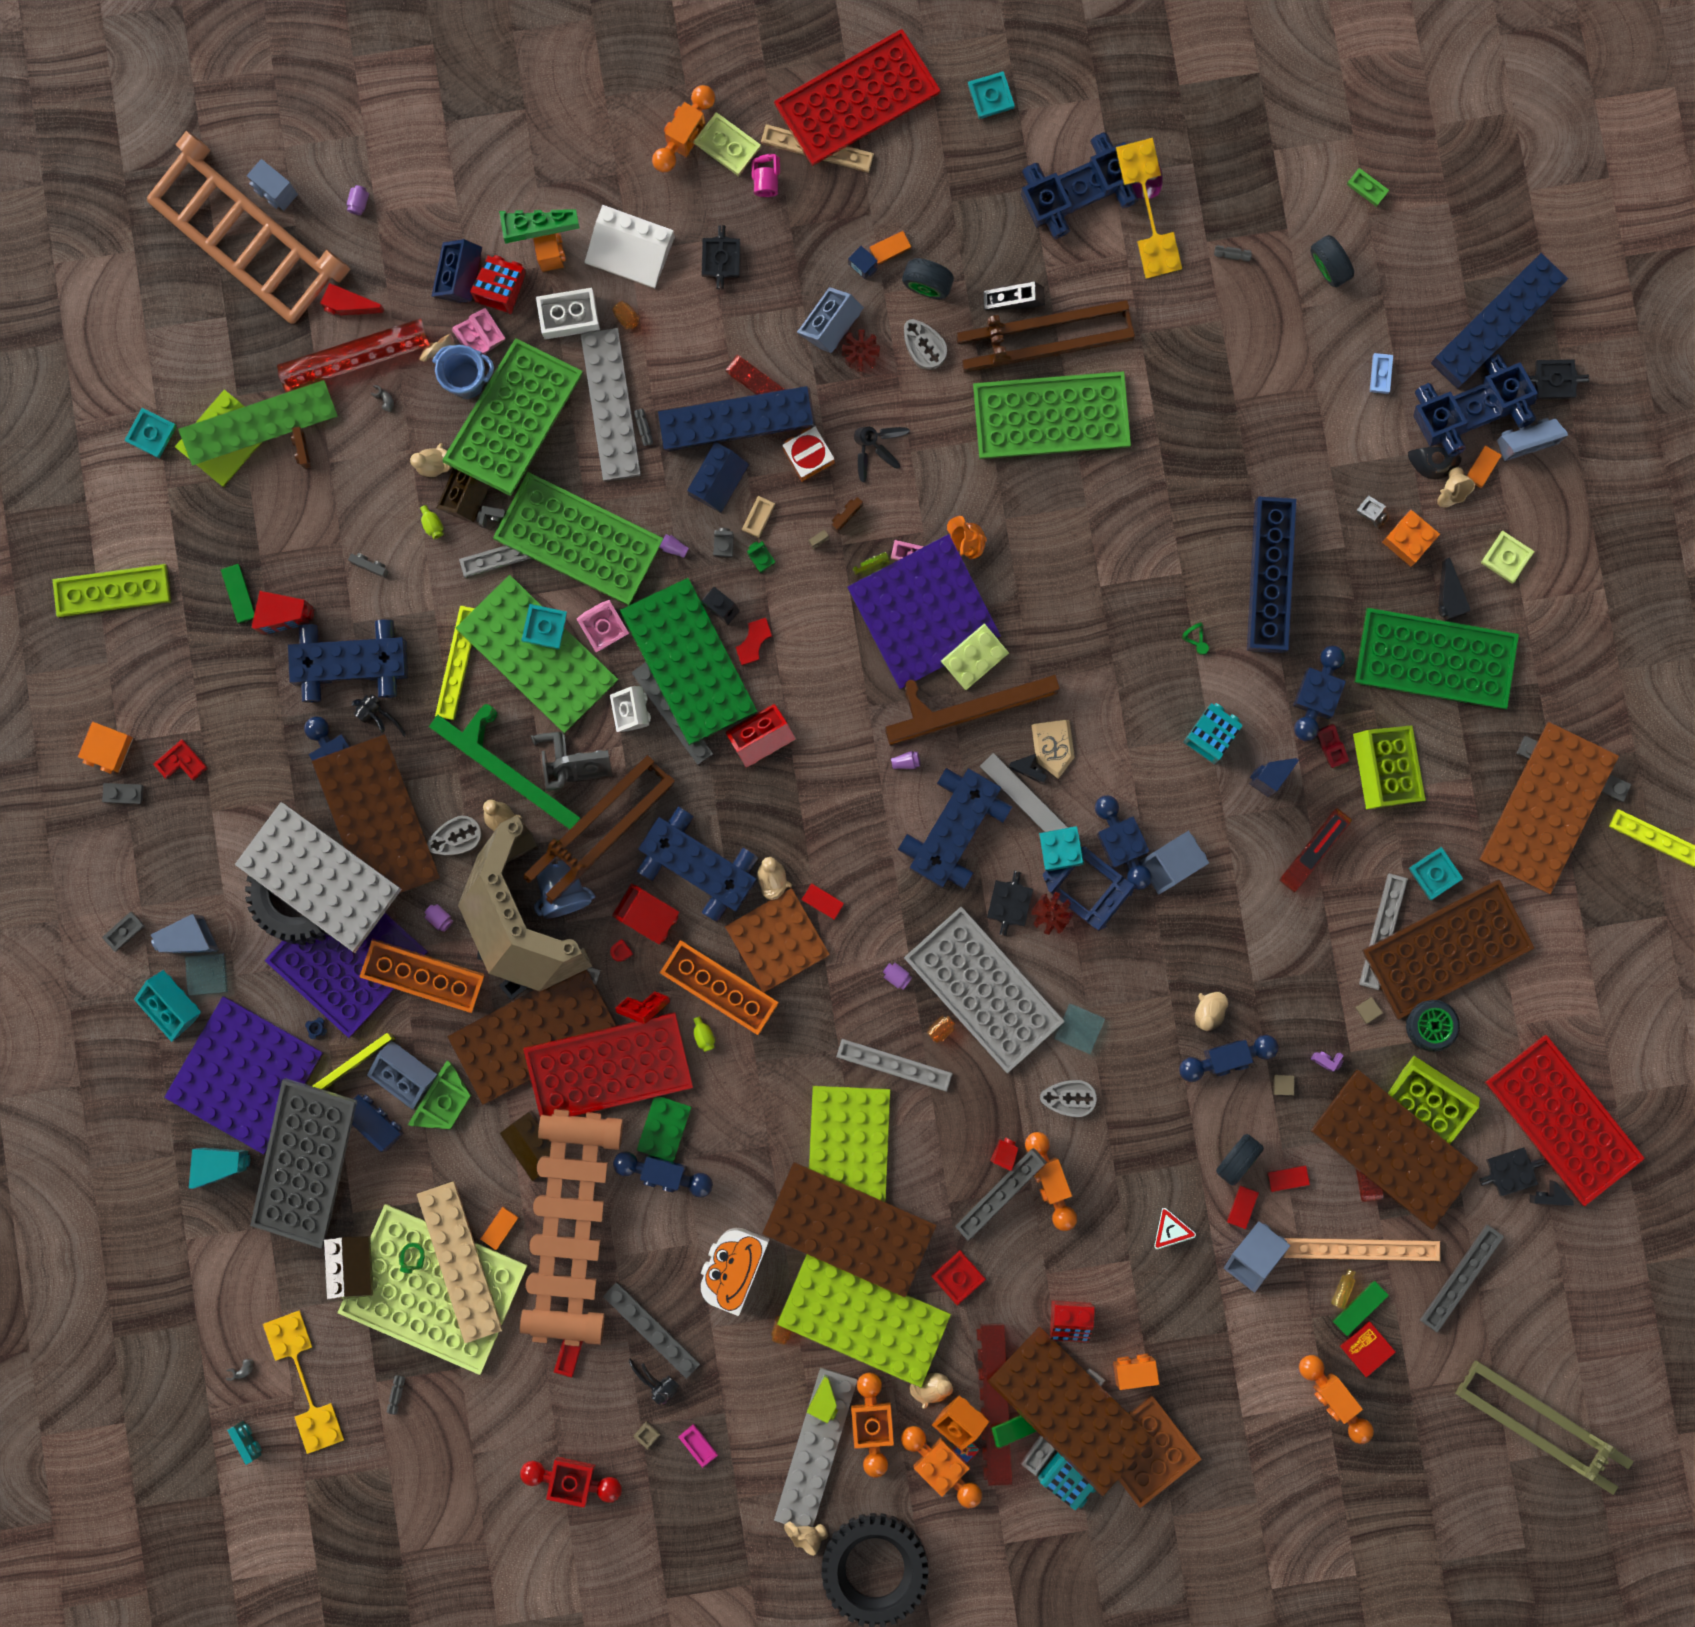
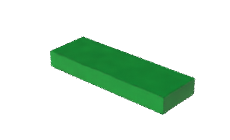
M240 564L221 569L237 623L240 624L252 620L255 610Z
M1373 1281L1332 1322L1348 1336L1389 1295L1376 1281Z
M1021 1415L992 1428L996 1447L999 1448L1037 1432Z

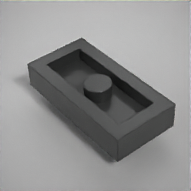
M352 553L350 554L348 561L351 564L386 579L389 573L385 569L386 565L378 561L374 563L367 561L368 557L360 553L357 556Z
M103 783L102 802L142 804L144 785Z
M129 912L102 938L114 952H117L145 925L133 912Z

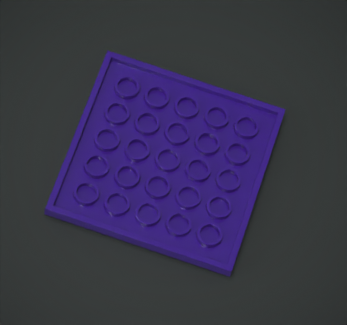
M949 534L847 586L899 689L905 687L908 680L916 681L943 667L944 665L941 660L983 624L990 629L996 638L1001 636Z
M384 913L355 953L332 936L325 934L326 940L319 941L315 939V944L306 942V945H299L282 941L264 961L348 1038H351L394 991V988L360 978L372 939L426 955L428 951L389 915Z
M222 996L164 1098L264 1155L268 1147L282 1080L287 1078L306 1084L321 1059L323 1052L227 997Z

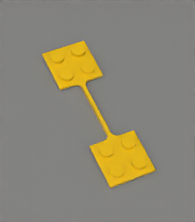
M1153 138L1116 147L1124 185L1134 182L1142 184L1153 232L1150 238L1137 241L1145 278L1181 270L1182 266L1174 232L1163 235L1157 234L1145 183L1148 179L1161 176Z
M300 1310L264 1323L263 1327L275 1361L288 1356L294 1359L310 1405L308 1412L295 1416L306 1453L309 1454L344 1441L332 1403L322 1407H315L313 1405L297 1355L299 1352L312 1348Z

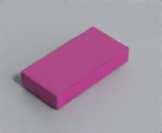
M695 1424L678 1436L702 1468L718 1456V1453Z

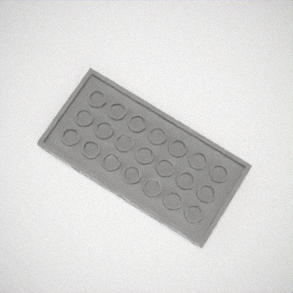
M280 802L235 863L237 867L354 953L402 890L282 802Z
M962 907L957 909L904 957L909 965L1006 1073L1012 1070L1065 1022Z

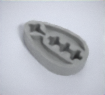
M915 319L906 321L904 324V339L909 355L914 363L926 370L936 369L941 366L947 355V346L944 339L933 328ZM909 325H911L912 327L917 326V335L913 331H908ZM920 340L928 341L927 347L929 349L933 348L932 354L934 356H939L938 362L930 361L931 355L929 353L925 354L926 348L924 346H919Z
M457 816L440 826L433 833L427 845L429 851L434 854L444 856L464 854L474 850L480 844L482 830L478 822L473 818ZM469 826L477 827L475 835L468 833L465 839L459 837L456 843L450 841L452 833L459 835L462 829L469 831ZM435 840L439 843L446 841L439 846V850L432 848Z
M1082 1080L1059 1082L1046 1088L1040 1094V1101L1043 1105L1059 1114L1072 1117L1088 1115L1094 1109L1097 1100L1093 1087ZM1050 1092L1052 1096H1058L1059 1099H1054L1047 1103L1043 1096ZM1069 1092L1070 1096H1076V1093H1079L1081 1097H1085L1086 1093H1089L1093 1100L1089 1101V1104H1086L1083 1100L1079 1101V1104H1076L1074 1100H1070L1069 1104H1066L1063 1096H1066Z

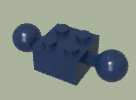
M1328 646L1322 651L1320 661L1323 669L1321 672L1309 668L1304 674L1293 704L1294 707L1307 711L1305 717L1297 720L1294 726L1295 735L1302 741H1311L1318 735L1317 716L1329 720L1333 717L1346 682L1332 676L1334 670L1339 669L1345 662V654L1337 646Z
M318 716L311 717L305 723L304 731L306 736L311 740L318 741L321 746L308 754L312 760L351 747L346 736L342 734L333 740L329 739V725L324 718Z
M1110 795L1101 796L1095 803V812L1101 819L1107 820L1109 827L1098 832L1097 836L1112 869L1126 863L1129 868L1127 880L1135 885L1134 889H1145L1151 883L1152 876L1148 868L1139 864L1137 857L1148 853L1149 849L1133 816L1120 822L1117 817L1119 812L1118 801Z
M1262 1035L1255 1040L1254 1045L1249 1047L1246 1040L1225 1044L1204 1051L1206 1060L1200 1061L1194 1057L1186 1058L1180 1064L1179 1072L1185 1081L1196 1082L1207 1071L1217 1076H1223L1231 1073L1230 1069L1233 1068L1238 1071L1249 1068L1248 1064L1253 1063V1057L1258 1056L1263 1060L1275 1057L1279 1049L1278 1042L1270 1035Z
M624 1151L617 1154L613 1161V1167L617 1174L621 1176H630L634 1173L641 1174L640 1180L644 1181V1185L650 1187L660 1185L663 1186L662 1190L673 1193L683 1186L687 1187L693 1196L703 1198L708 1196L713 1188L712 1179L707 1174L684 1175L686 1165L670 1162L651 1155L646 1157L645 1163L637 1160L633 1153Z

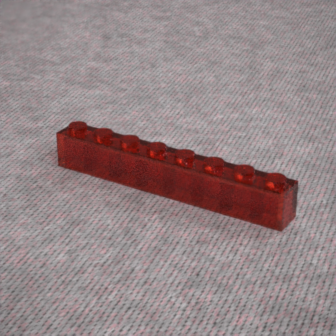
M420 318L278 364L279 379L285 392L430 346L428 335Z
M1004 1323L980 1324V1329H976L977 1341H981V1349H977L978 1361H982V1368L978 1369L979 1381L983 1380V1388H979L980 1400H984V1408H980V1412L989 1421L981 1433L982 1440H986V1448H982L983 1460H987V1468H983L984 1480H988V1486L1012 1485L1010 1444L1001 1448L996 1447L992 1432L993 1427L1009 1421L1008 1402L987 1382L1006 1362Z

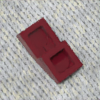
M1330 724L1319 729L1317 738L1330 767L1334 768L1348 762V755L1344 744L1340 741L1335 725Z

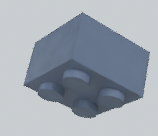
M262 159L247 175L250 180L249 185L254 189V192L261 198L264 196L275 209L279 207L284 211L298 195L291 183Z

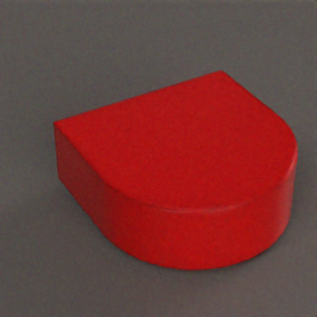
M623 939L616 942L610 950L611 957L618 962H623L633 955V952Z

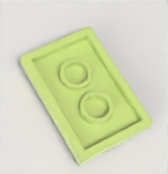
M717 112L694 140L696 146L737 176L743 172L761 148V144Z
M983 624L943 658L941 662L959 684L967 690L1007 656L1009 652L990 629Z

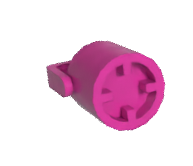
M766 154L752 160L754 195L773 197L778 194V175L780 174V157L778 155ZM774 160V168H758V163Z

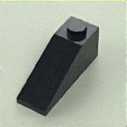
M1036 282L984 291V310L1028 309L1045 306L1044 287Z
M1450 557L1442 562L1438 603L1439 614L1442 618L1444 617L1445 621L1471 611Z

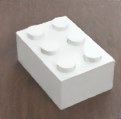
M592 288L536 297L541 332L544 339L600 331L595 295Z

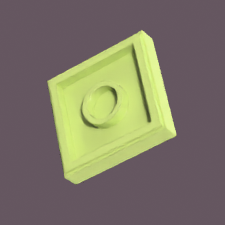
M1501 531L1481 561V564L1513 584L1535 551L1506 532Z

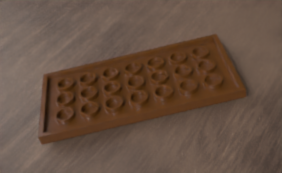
M385 734L312 760L343 845L348 851L402 890L399 893L440 878Z
M1497 879L1363 949L1362 952L1395 1017L1401 1019L1410 1014L1417 1004L1424 1001L1437 1000L1534 949V946L1501 881Z
M586 969L542 991L533 990L447 1037L482 1105L531 1080L523 1050L525 1047L617 1025L589 971Z
M1359 1070L1354 1072L1310 1131L1432 1230L1478 1170L1475 1164Z
M793 1162L762 1234L902 1297H906L936 1228V1224Z
M1040 1326L987 1381L1101 1496L1107 1493L1154 1439Z

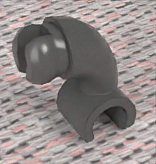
M374 385L373 387L379 389V392L377 394L371 393L372 396L377 399L382 397L384 403L382 409L391 412L392 407H394L392 396L378 385Z
M243 1360V1366L239 1371H236L234 1368L226 1370L232 1371L234 1374L233 1378L228 1377L226 1380L232 1381L233 1379H241L248 1376L254 1367L253 1360Z

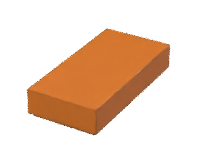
M901 231L870 246L869 249L873 257L878 260L877 265L910 250L911 245L904 232Z
M1485 445L1466 476L1470 477L1476 486L1482 488L1500 459L1501 454Z
M502 1207L480 1240L497 1250L519 1217L505 1207Z

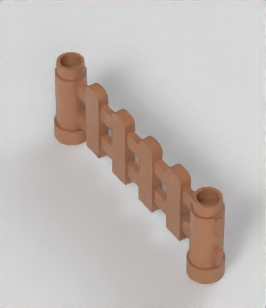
M557 1109L554 1110L552 1116L541 1115L538 1138L548 1139L551 1142L550 1157H541L537 1164L539 1176L548 1177L546 1195H539L533 1204L534 1213L537 1216H544L543 1234H535L529 1244L530 1252L534 1255H540L539 1273H531L528 1276L526 1290L530 1294H537L535 1309L522 1310L520 1333L533 1336L532 1342L547 1343L548 1338L565 1339L564 1345L579 1346L580 1341H585L587 1344L601 1345L605 1315L604 1313L593 1312L583 1314L584 1299H595L597 1283L596 1278H586L588 1260H599L601 1241L590 1239L591 1221L602 1222L604 1201L593 1200L595 1182L606 1183L608 1162L597 1161L598 1147L602 1146L604 1149L620 1150L623 1119H601L602 1114L589 1112L586 1113V1117L569 1116L568 1110ZM566 1143L583 1145L582 1160L565 1158ZM563 1179L580 1181L578 1198L561 1197ZM559 1218L576 1219L575 1237L558 1236ZM556 1257L573 1259L571 1276L554 1275ZM552 1296L569 1297L568 1312L552 1311Z

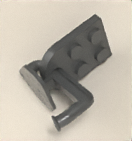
M562 732L531 735L535 746L537 743L554 741L555 762L548 763L546 753L542 751L547 791L560 789L566 782L613 777L608 750L577 753L567 756L565 735ZM550 775H554L558 781L550 782Z

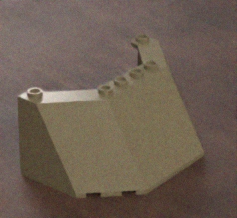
M517 815L500 823L477 855L458 907L488 973L513 983L542 991L592 967V964L585 949H580L574 940L567 939L561 941L526 928L502 875L507 862L538 848L531 831Z

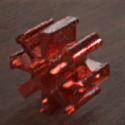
M859 329L858 341L854 339L852 333L846 336V342L851 346L842 344V355L851 354L849 357H845V364L848 367H851V364L857 359V371L862 372L863 360L870 365V368L875 366V358H872L870 355H877L879 357L880 346L871 347L873 344H876V336L874 334H871L870 338L863 341L865 330ZM859 348H863V353L860 354L858 352Z
M1055 892L1050 900L1047 894L1042 895L1032 909L1031 915H1039L1033 923L1036 928L1044 922L1047 923L1044 934L1050 935L1054 926L1058 934L1063 932L1073 917V912H1066L1071 905L1069 899L1061 905L1058 904V899L1061 896L1060 893Z

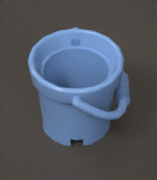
M448 345L443 347L432 360L436 364L435 373L440 385L463 399L474 398L480 394L485 382H488L494 371L493 362L488 356L465 345ZM483 360L489 364V371L486 376Z
M563 860L558 861V864H549L536 877L541 898L536 901L534 910L538 916L543 915L545 919L577 911L592 902L591 899L595 898L594 893L589 888L582 887L578 878L552 905L546 900V893L571 869Z

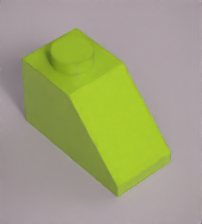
M824 1375L807 1409V1413L828 1424L830 1419L834 1420L838 1409H836L837 1402L829 1376Z

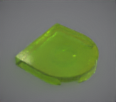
M884 552L862 562L860 568L855 566L852 570L855 575H859L889 562L890 559L887 552Z

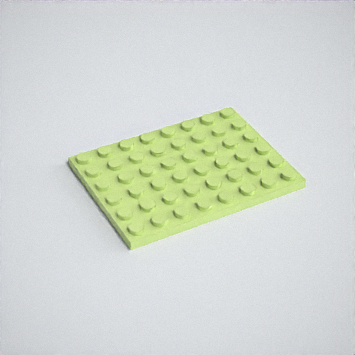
M385 1204L370 1237L373 1296L343 1300L338 1314L481 1375L499 1332L464 1343L425 1220ZM411 1242L418 1243L425 1251L423 1267L419 1270H413L411 1274L401 1272L399 1258L403 1247ZM475 1242L502 1325L528 1265ZM409 1247L405 1252L404 1263L407 1266H416L420 1258V1251L415 1247Z

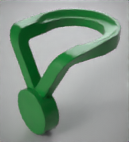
M1202 622L1187 629L1183 633L1182 639L1197 646L1196 651L1199 655H1206L1209 651V646L1203 642L1204 625ZM1197 628H1200L1199 643L1188 638V635Z
M411 1242L403 1247L399 1258L401 1272L411 1274L413 1270H419L423 1267L425 1251L420 1244ZM409 1247H415L420 1251V1258L416 1266H407L404 1263L405 1252Z

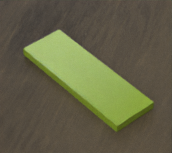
M166 564L52 579L57 617L171 602Z

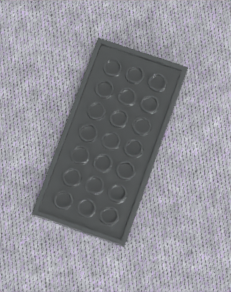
M287 1078L282 1080L250 1226L321 1249L324 1247V1240L327 1238L358 1100Z

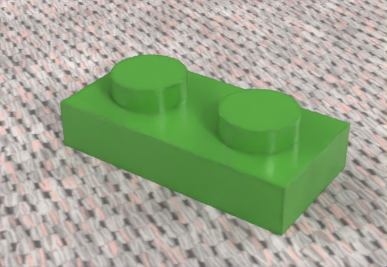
M1360 168L1347 183L1350 188L1376 207L1389 192L1386 187Z

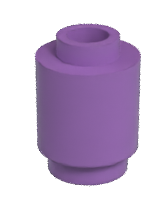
M356 185L355 188L350 189L346 204L349 213L362 215V212L365 211L369 196L366 188Z
M438 904L435 906L430 905L424 912L426 914L425 919L438 931L445 932L453 923L451 916Z
M889 963L883 971L885 974L883 978L902 990L912 979L909 976V972L897 963L893 965Z

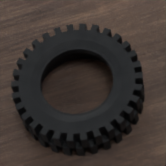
M247 876L246 881L250 882L251 886H245V892L251 894V896L245 898L246 902L252 905L247 908L250 913L254 914L252 918L255 922L259 923L258 926L261 929L265 930L269 935L291 944L306 945V942L315 944V939L319 941L326 940L325 934H329L305 916L287 917L281 914L272 903L271 891L251 876Z
M870 1513V1516L866 1517L862 1514L859 1515L858 1519H854V1517L849 1519V1523L846 1525L843 1523L840 1529L832 1534V1539L827 1543L823 1554L821 1572L823 1588L826 1590L828 1600L832 1601L833 1608H837L842 1617L846 1615L848 1621L852 1623L854 1620L858 1621V1625L864 1627V1623L869 1624V1627H875L876 1624H880V1627H886V1623L889 1622L891 1625L897 1624V1619L904 1620L908 1612L912 1614L915 1610V1605L920 1604L921 1597L926 1592L929 1574L924 1545L922 1546L919 1536H916L914 1530L911 1527L908 1528L904 1521L901 1520L899 1522L894 1516L888 1518L883 1513L880 1516ZM878 1538L890 1542L899 1550L904 1561V1574L900 1584L894 1591L882 1597H868L859 1593L852 1587L846 1575V1561L849 1553L858 1543L867 1539Z

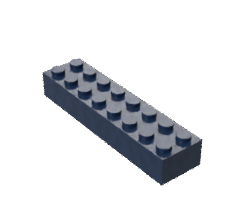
M1540 253L1433 359L1431 364L1458 389L1563 286L1568 278L1549 259Z
M808 386L658 411L663 447L666 451L816 426L811 392Z
M1258 496L1255 500L1247 651L1285 654L1289 649L1296 499Z

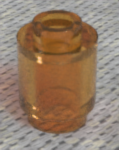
M620 301L613 307L612 311L615 318L625 329H633L639 324V315L628 303Z
M941 1016L929 1027L930 1030L926 1033L937 1044L939 1041L945 1040L955 1030L953 1027L955 1023L949 1016L946 1018Z
M776 1316L771 1332V1340L779 1344H786L787 1340H790L792 1331L778 1326L777 1323L780 1316Z

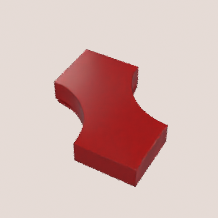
M766 618L748 623V636L741 645L736 647L742 666L759 661V650L762 643L772 637Z

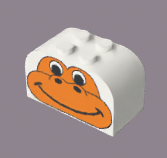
M732 1228L723 1233L717 1244H712L708 1256H711L710 1262L706 1261L701 1271V1274L704 1275L701 1282L703 1298L710 1305L739 1316L770 1239L743 1228Z

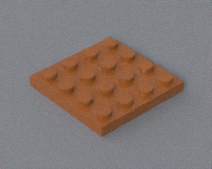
M792 888L784 892L778 899L768 901L725 926L763 993L830 955Z
M1152 1395L1131 1411L1129 1415L1154 1439L1118 1479L1139 1508L1143 1507L1201 1460L1197 1452Z

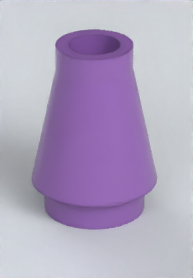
M667 534L659 547L663 549V552L683 558L689 549L674 536Z
M912 750L898 757L891 758L893 769H916V767H920L918 751L913 752Z

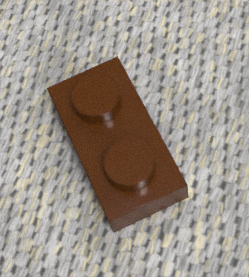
M300 427L292 428L291 440L293 446H296L297 453H295L296 462L304 469L310 468L311 463L304 431Z
M858 497L855 500H849L844 507L846 508L844 512L836 514L832 519V529L838 533L863 506V501Z

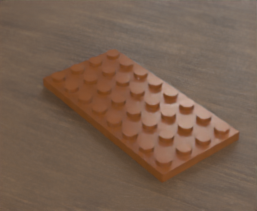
M1547 722L1479 860L1541 891L1551 894L1619 756Z

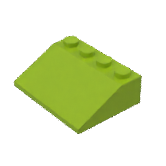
M223 390L196 423L245 406L226 390ZM181 439L177 443L175 448H177L182 454H184L189 459L186 448ZM261 443L196 465L224 487Z
M1412 725L1372 729L1353 734L1366 809L1426 801Z
M1416 1056L1411 1058L1388 1092L1392 1098L1449 1144H1451L1477 1111L1480 1101L1478 1096Z

